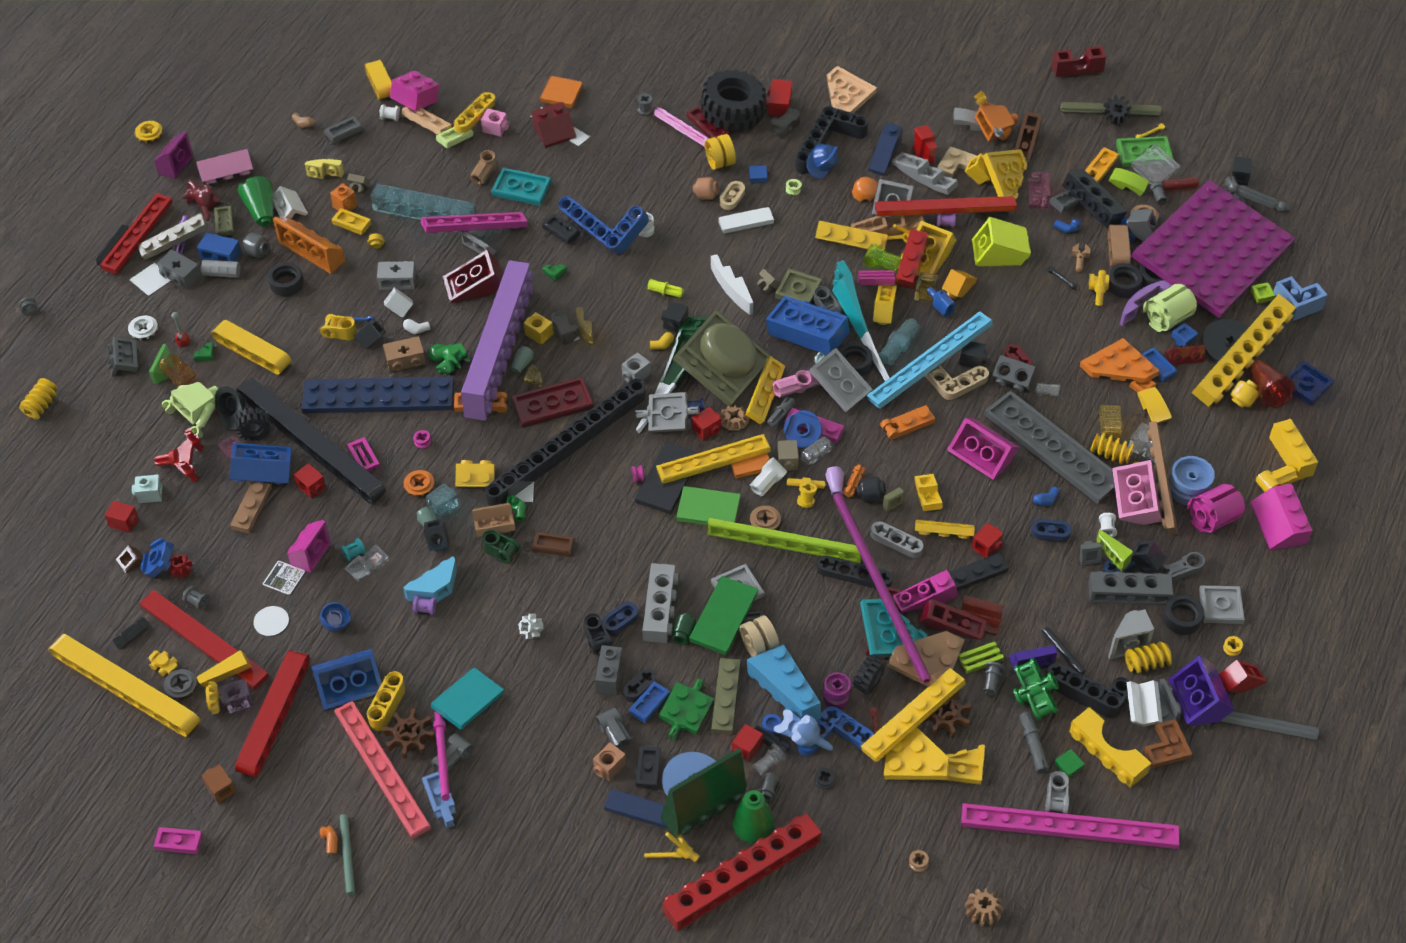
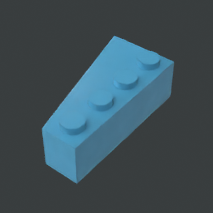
M784 645L747 659L748 675L752 679L755 678L764 690L766 689L770 692L772 698L780 702L785 707V710H791L801 719L804 715H809L816 720L821 718L820 701Z

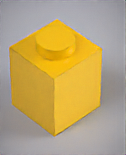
M982 153L972 158L965 169V172L978 185L991 180Z

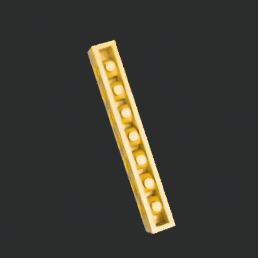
M1278 294L1191 393L1208 407L1213 402L1217 404L1224 396L1222 392L1224 390L1228 392L1234 385L1232 380H1238L1244 373L1242 369L1244 367L1248 369L1254 362L1252 357H1258L1264 350L1262 346L1264 344L1268 346L1274 339L1273 333L1277 335L1284 328L1282 323L1285 322L1287 324L1294 316L1291 313L1296 307Z

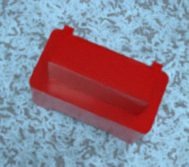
M928 125L915 128L913 152L917 157L929 160V164L935 163V152L938 148L935 144L936 136Z

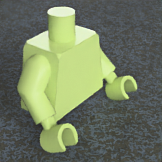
M200 382L180 385L177 389L171 391L170 400L163 401L162 407L168 414L174 413L177 409L193 425L197 424L190 429L201 439L203 437L201 428L205 427L215 410V394L218 388L213 386L207 389Z

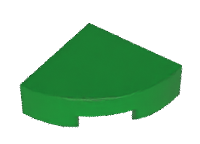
M559 264V266L546 265L542 268V273L554 281L567 272V267Z
M205 344L203 348L199 351L197 350L193 356L194 362L213 361L214 344Z

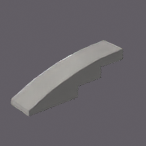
M904 152L892 160V164L906 175L941 193L948 195L959 186L958 180L944 176L943 170L929 165V160Z

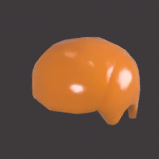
M869 177L859 178L852 190L853 197L859 202H862L864 199L871 202L875 199L878 182Z

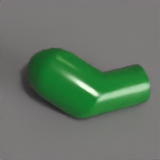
M511 495L507 498V503H510L511 508L516 512L515 520L523 522L525 520L526 504L518 497Z

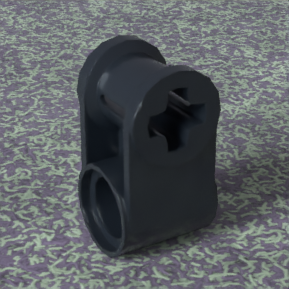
M595 613L586 615L584 618V632L592 654L601 650L602 645L612 646L610 636L605 629L601 617Z

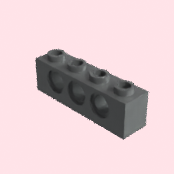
M1096 571L1090 573L1088 581L1090 603L1167 605V602L1173 597L1171 574Z

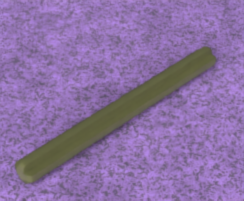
M1061 102L1060 105L1061 112L1102 113L1107 108L1103 106L1104 103ZM1126 105L1132 107L1128 111L1132 115H1161L1162 111L1160 105ZM1119 107L1114 109L1115 113L1120 111Z

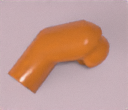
M329 825L328 827H321L320 837L327 838L326 854H337L338 837L334 828Z

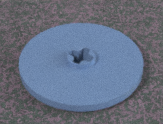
M686 752L672 758L666 765L662 776V785L666 795H668L670 788L716 761L710 756L699 752Z

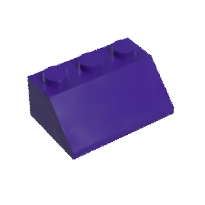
M1200 655L1168 679L1189 726L1219 722L1234 711V707L1215 665Z

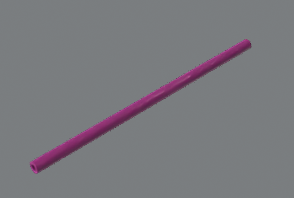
M837 493L833 496V499L922 684H927L932 678L843 495Z

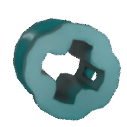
M359 538L347 546L343 545L340 547L343 556L348 562L360 554H366L365 547Z

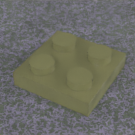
M788 269L775 293V298L782 300L784 296L802 302L808 301L811 304L814 299V290L821 286L822 279Z

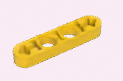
M490 92L482 93L455 119V132L460 134L467 133L483 117L487 109L494 107L495 95Z

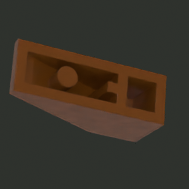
M1026 111L1015 150L1021 149L1027 164H1029L1042 125V115Z

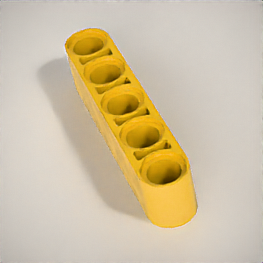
M223 320L211 332L212 337L218 343L274 374L279 375L292 362L291 357L283 350L227 320Z

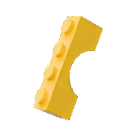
M1090 707L1072 721L1069 732L1075 740L1080 741L1086 747L1090 754L1099 758L1107 769H1111L1122 783H1126L1131 788L1148 774L1151 762L1136 749L1121 751L1111 747L1102 735L1104 720Z

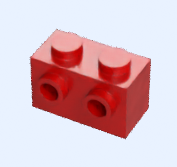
M772 79V85L768 86L767 96L769 98L766 97L765 108H768V115L788 117L792 97V81Z

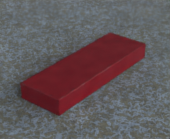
M700 106L686 112V117L709 138L715 137L717 139L718 136L728 134L730 137V133L724 130L723 127L716 128L714 124L711 125L704 118Z

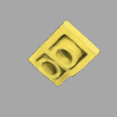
M319 159L305 162L307 176L324 179L325 175L342 177L344 174L341 160Z

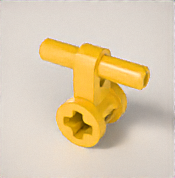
M1100 270L1098 276L1094 274L1089 276V290L1094 289L1097 292L1095 304L1102 306L1104 293L1108 291L1109 275L1106 274L1105 270Z
M804 477L802 479L788 478L787 486L799 487L801 494L797 499L798 505L810 508L814 506L815 499L813 497L816 494L817 488L824 489L825 481L811 480V478Z

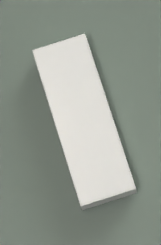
M769 207L719 217V224L723 234L774 223Z

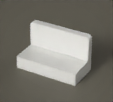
M279 186L273 194V205L279 216L290 219L295 213L306 216L308 212L297 192Z
M1132 681L1127 682L1131 721L1144 727L1162 723L1158 682L1150 681L1142 684Z

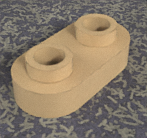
M740 181L729 183L720 196V206L726 210L734 209L745 194V185Z

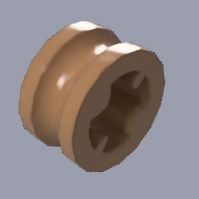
M916 850L910 854L909 865L912 870L923 872L928 868L929 858L926 852ZM915 858L924 859L920 865H918V862L914 863Z

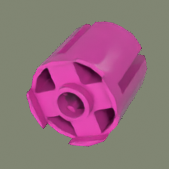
M1221 484L1190 499L1187 510L1190 509L1193 518L1190 522L1195 529L1201 533L1204 531L1212 533L1240 519L1245 510L1243 496L1239 491H1236L1234 486Z

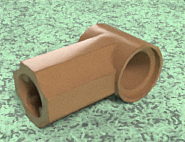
M485 150L480 154V161L470 175V179L475 184H484L490 173L497 169L496 157L493 151Z

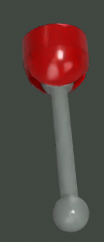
M173 312L171 317L175 320L178 333L175 335L176 345L186 347L191 342L188 333L181 330L178 320L179 314Z

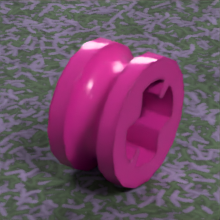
M420 430L414 434L413 440L416 447L424 449L430 446L431 438L429 432Z
M639 465L638 468L632 466L634 483L638 481L644 482L642 465Z

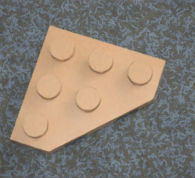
M836 66L827 74L832 107L854 113L877 93V87L839 66Z

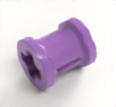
M955 213L937 214V227L951 226L955 228Z
M419 596L414 597V614L418 612L430 613V615L435 614V597L431 599L420 598Z

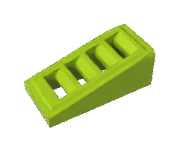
M1100 530L1096 543L1100 542L1102 551L1123 571L1131 563L1133 551Z

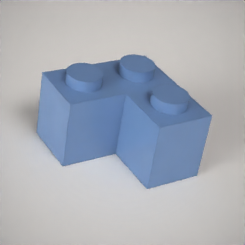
M1292 276L1276 282L1274 288L1275 297L1280 294L1296 307L1291 313L1294 315L1291 318L1292 321L1322 310L1328 296L1318 283L1301 288Z

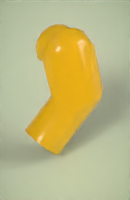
M666 332L659 341H650V350L667 349L674 341V335Z

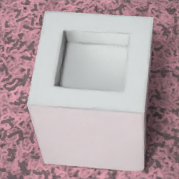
M394 287L384 300V305L400 317H404L413 305V301Z

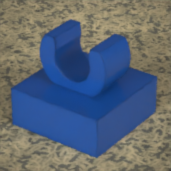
M1186 323L1172 331L1171 337L1176 340L1175 344L1179 347L1187 346L1198 336V333Z

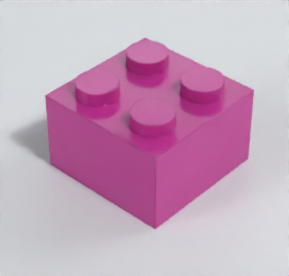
M411 71L392 80L390 98L417 111L437 102L439 84L433 81V79L421 75L418 71Z

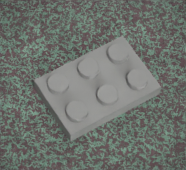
M836 348L809 370L845 412L873 390Z

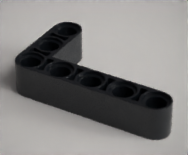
M824 107L796 155V171L801 174L809 172L807 168L808 156L817 144L822 143L825 145L833 131L859 139L865 138L868 134V119L865 116L835 107Z

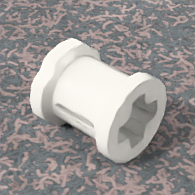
M381 105V120L385 118L394 119V121L399 120V106L394 108Z
M1113 513L1101 514L1099 516L1100 530L1111 537H1115L1117 535V529L1115 528L1116 515Z

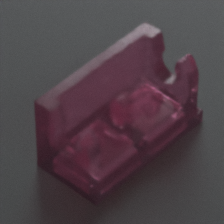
M1049 171L1033 172L1031 174L1032 177H1039V179H1029L1028 181L1029 208L1048 209L1050 201Z

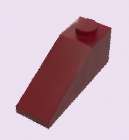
M932 599L923 605L918 623L937 631H948L955 635L982 640L987 621Z

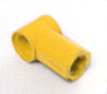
M1287 465L1273 472L1266 470L1260 473L1255 481L1266 492L1272 487L1295 482L1298 476L1295 468Z

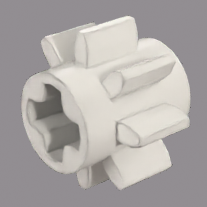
M536 614L522 616V620L518 624L520 634H526V639L540 637V632L544 629L542 618H536Z

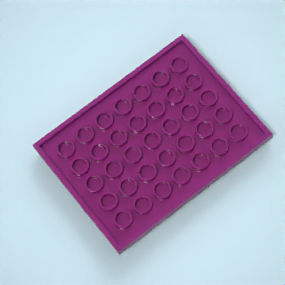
M1208 180L1133 251L1131 257L1169 284L1185 285L1187 289L1193 292L1199 305L1220 318L1294 243L1296 238L1211 180Z

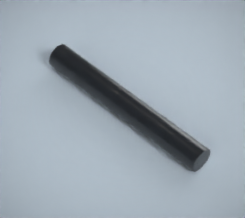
M1045 627L1042 633L1071 667L1083 675L1086 670L1048 627Z

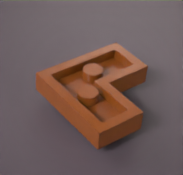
M1174 719L1156 724L1155 729L1161 743L1145 746L1144 753L1151 762V768L1191 759L1192 752L1177 720Z

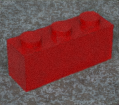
M914 229L910 230L896 275V284L898 286L914 289L929 242L928 233Z

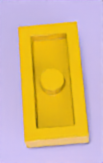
M340 208L332 218V224L363 235L371 225V219Z

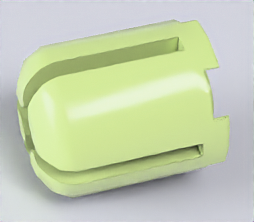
M1174 284L1146 301L1143 305V313L1147 312L1148 318L1151 321L1148 324L1158 332L1168 331L1194 315L1197 300L1193 292L1187 289L1185 285Z

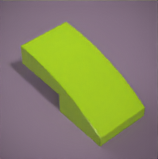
M1115 168L1108 180L1121 190L1127 187L1139 196L1144 193L1149 183V180L1120 168Z

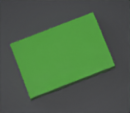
M1167 136L1116 139L1122 168L1173 165L1174 159Z
M683 486L676 517L677 521L708 525L709 518L735 523L740 494Z

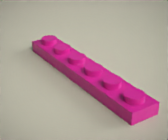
M522 212L421 217V225L426 233L484 231L487 229L501 230L504 228L518 229L520 227H527L528 222Z

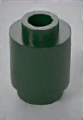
M684 613L677 616L672 630V640L680 645L688 643L689 637L696 625V620L692 615Z

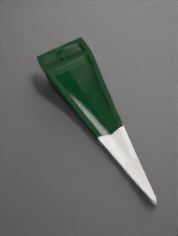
M687 317L679 328L669 361L655 394L671 393L687 372L673 360V357L708 319L707 317ZM647 417L642 418L636 428L638 434L649 422Z

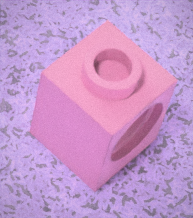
M487 109L481 119L482 132L502 136L509 126L506 113Z

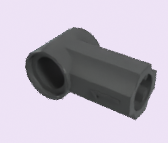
M616 708L596 716L600 730L607 734L611 743L618 749H625L632 742Z
M458 733L453 734L446 742L448 771L459 760L468 758L473 750V745ZM438 755L431 761V765L437 772H439Z

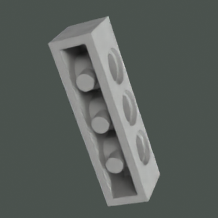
M651 563L642 630L643 641L667 643L668 635H672L673 623H670V618H674L675 606H672V601L676 602L677 590H674V585H678L679 573H675V565Z

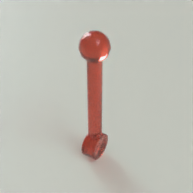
M872 707L869 714L873 718L874 732L876 733L879 731L876 717L878 710Z

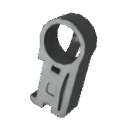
M1191 552L1182 556V560L1169 565L1165 563L1163 571L1165 574H1171L1172 582L1202 572L1205 558L1198 552ZM1190 559H1198L1200 561L1192 566L1188 564Z

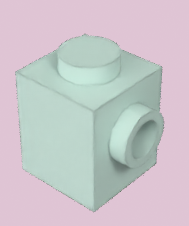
M159 475L135 477V485H132V495L136 496L138 503L162 501L163 486Z

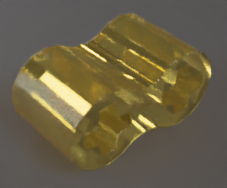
M1100 405L1101 435L1103 432H1106V437L1110 435L1121 437L1122 420L1120 405Z

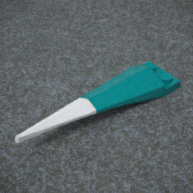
M844 260L839 261L835 270L834 288L832 291L862 343L871 350L872 360L883 379L887 381L890 377L868 332L858 302L852 273Z

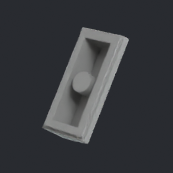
M461 231L462 243L477 253L481 254L488 250L494 255L497 252L466 231Z

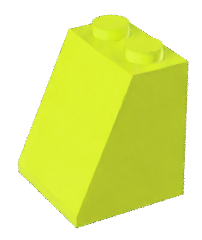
M989 217L972 238L975 265H1022L1031 254L1027 229Z

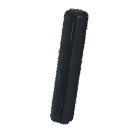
M123 224L119 227L96 257L95 261L98 265L102 263L129 228L128 226Z

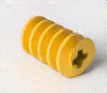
M39 379L33 389L29 391V394L26 395L25 400L21 402L20 410L32 419H40L39 414L42 415L44 409L48 408V404L53 402L52 398L57 397L55 392L57 391L56 385L48 379Z
M1098 432L1092 443L1091 453H1095L1098 449V456H1102L1105 452L1106 459H1109L1112 455L1113 462L1119 458L1120 465L1124 464L1125 461L1127 465L1132 456L1134 444L1132 443L1130 447H1127L1126 440L1121 445L1120 438H1117L1114 442L1113 435L1106 439V432H1103L1101 436L1098 435Z
M1152 643L1149 647L1144 645L1141 648L1135 647L1134 650L1127 649L1125 652L1126 664L1130 672H1133L1135 668L1137 673H1141V667L1147 672L1149 665L1155 670L1156 663H1158L1160 668H1163L1164 661L1167 666L1172 665L1171 651L1167 643Z

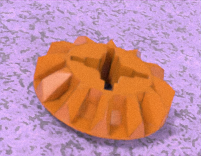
M424 470L413 471L404 479V489L408 494H413L414 497L417 495L423 497L425 493H430L431 489L434 488L432 474ZM416 483H423V486H416Z

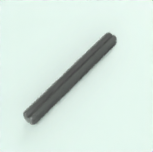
M1235 711L1221 720L1222 722L1315 740L1319 736L1318 727Z

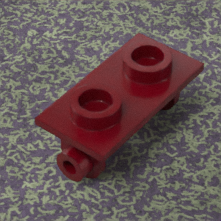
M1205 345L1168 348V350H1165V357H1168V362L1171 365L1204 362Z

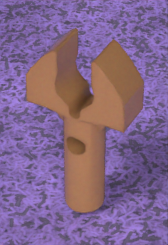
M1079 243L1072 249V256L1077 257L1076 272H1082L1084 258L1090 257L1091 250L1086 244L1082 253L1079 250Z

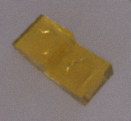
M576 307L579 332L584 341L589 346H593L591 320H584L583 307Z

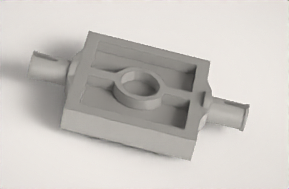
M686 392L650 394L647 410H636V418L647 417L649 421L648 431L650 433L687 431L688 415L699 414L700 409L699 406L688 407Z

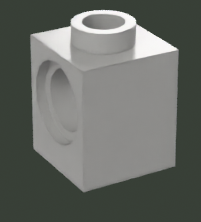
M638 352L621 364L622 377L627 382L636 378L644 380L651 374L650 362Z

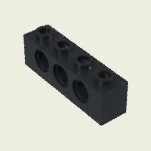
M1084 169L1068 172L1062 186L1069 190L1070 194L1077 198L1106 228H1108L1109 224L1121 225V220L1125 217L1127 210Z

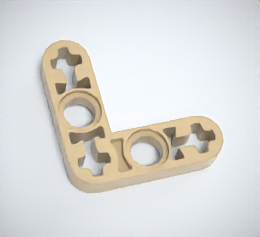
M939 365L926 374L925 377L943 398L953 400L987 383L989 371L983 366H978L952 379L943 367ZM942 376L944 380L938 381L934 377ZM968 381L970 384L965 386L962 385L960 382Z

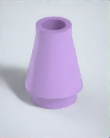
M837 466L828 468L825 476L831 490V495L843 494L844 472L842 468Z

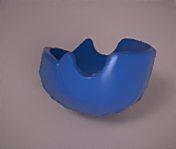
M338 602L328 603L320 613L321 624L326 630L331 632H341L349 625L351 620L350 610Z

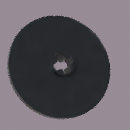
M1220 319L1210 323L1202 336L1205 352L1218 363L1248 327L1241 322L1231 319Z

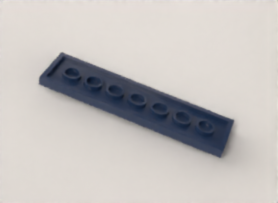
M453 377L305 380L302 412L346 413L452 410Z

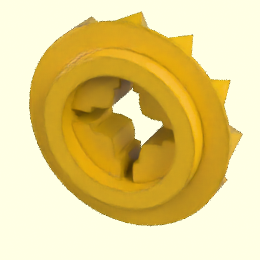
M155 121L143 122L135 129L136 138L146 143L159 139V136L163 134L162 126Z
M209 682L208 686H206L207 706L212 715L218 714L220 711L219 693L215 682Z

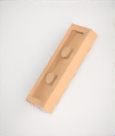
M408 107L402 108L401 115L433 131L437 135L451 129L452 124L422 108L417 111Z

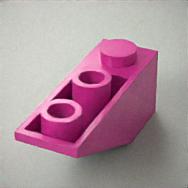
M945 570L893 595L900 611L907 612L922 609L923 605L932 599L941 603L948 602L958 597V592L949 572Z

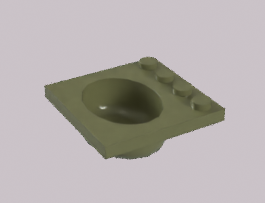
M715 310L673 357V360L725 404L731 406L761 371L770 355L751 340L745 332L737 328Z

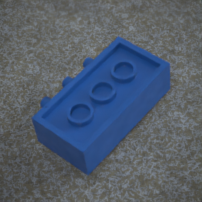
M787 296L782 298L766 318L768 335L827 355L835 348L837 349L849 334L848 317L842 315L839 311L832 312L826 310L823 306L817 307L811 305L808 301L802 302Z

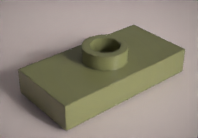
M232 206L214 208L216 234L222 237L234 235Z

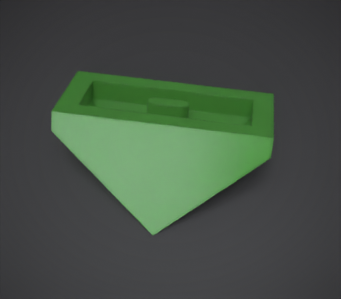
M166 344L162 345L149 371L154 384L180 374Z

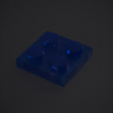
M1303 360L1281 381V386L1309 405H1312L1333 385L1334 379Z

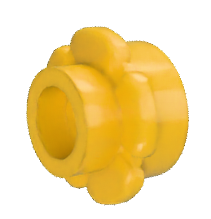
M375 233L369 236L367 243L372 248L378 249L384 245L385 240L383 235Z

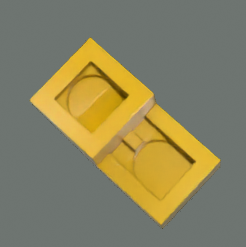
M1156 387L1137 392L1143 410L1147 409L1151 422L1157 421V423H1161L1172 418L1164 399Z
M934 474L915 476L916 489L923 512L942 509V500L938 493V484Z

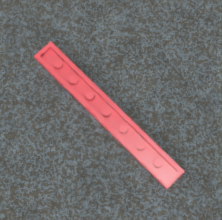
M351 701L335 709L337 718L410 837L414 839L431 830L430 824L355 703Z

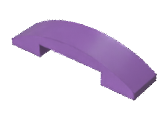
M1163 280L1139 290L1127 302L1120 325L1123 326L1133 320L1139 307L1172 285Z

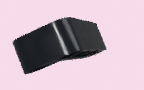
M1054 663L1048 668L1047 676L1049 672H1052L1059 685V689L1055 691L1087 708L1090 707L1093 711L1107 718L1117 717L1128 700L1127 682H1130V680L1125 677L1116 678L1110 688H1107L1062 664Z

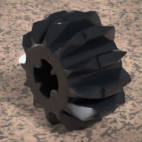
M1117 95L1113 99L1109 97L1107 99L1108 103L1103 104L1107 109H1104L1102 113H1108L1105 116V120L1110 117V123L1112 124L1116 120L1117 125L1120 124L1121 120L1126 122V117L1131 115L1128 111L1132 109L1131 106H1126L1129 100L1123 102L1124 96H1121L1120 100H1118ZM1119 107L1120 111L1115 113L1114 109Z

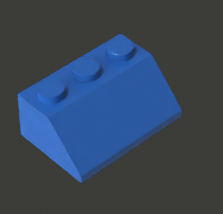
M233 443L230 479L238 482L245 480L256 483L273 482L279 485L289 483L291 447Z
M372 649L311 666L324 710L376 695L382 684Z

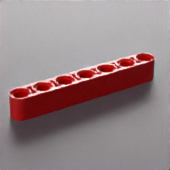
M291 650L286 653L237 758L235 765L237 773L253 777L259 776L310 663L309 655Z

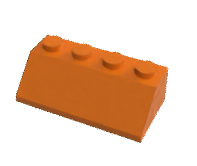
M275 217L273 219L279 243L326 272L332 274L345 262L344 251L339 245L331 243L327 238L319 236L315 231L307 229L300 222L290 218Z

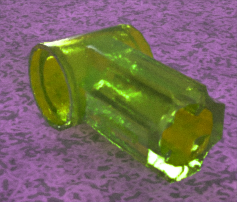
M871 244L863 258V262L871 268L878 265L897 271L901 257L885 252L878 244Z

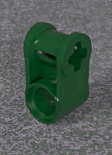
M487 530L482 535L484 552L503 563L509 564L514 553L518 552L521 548L516 540L504 536L495 530Z

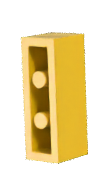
M1288 419L1274 423L1269 438L1285 464L1295 468L1298 476L1297 480L1313 476L1318 461L1293 421Z

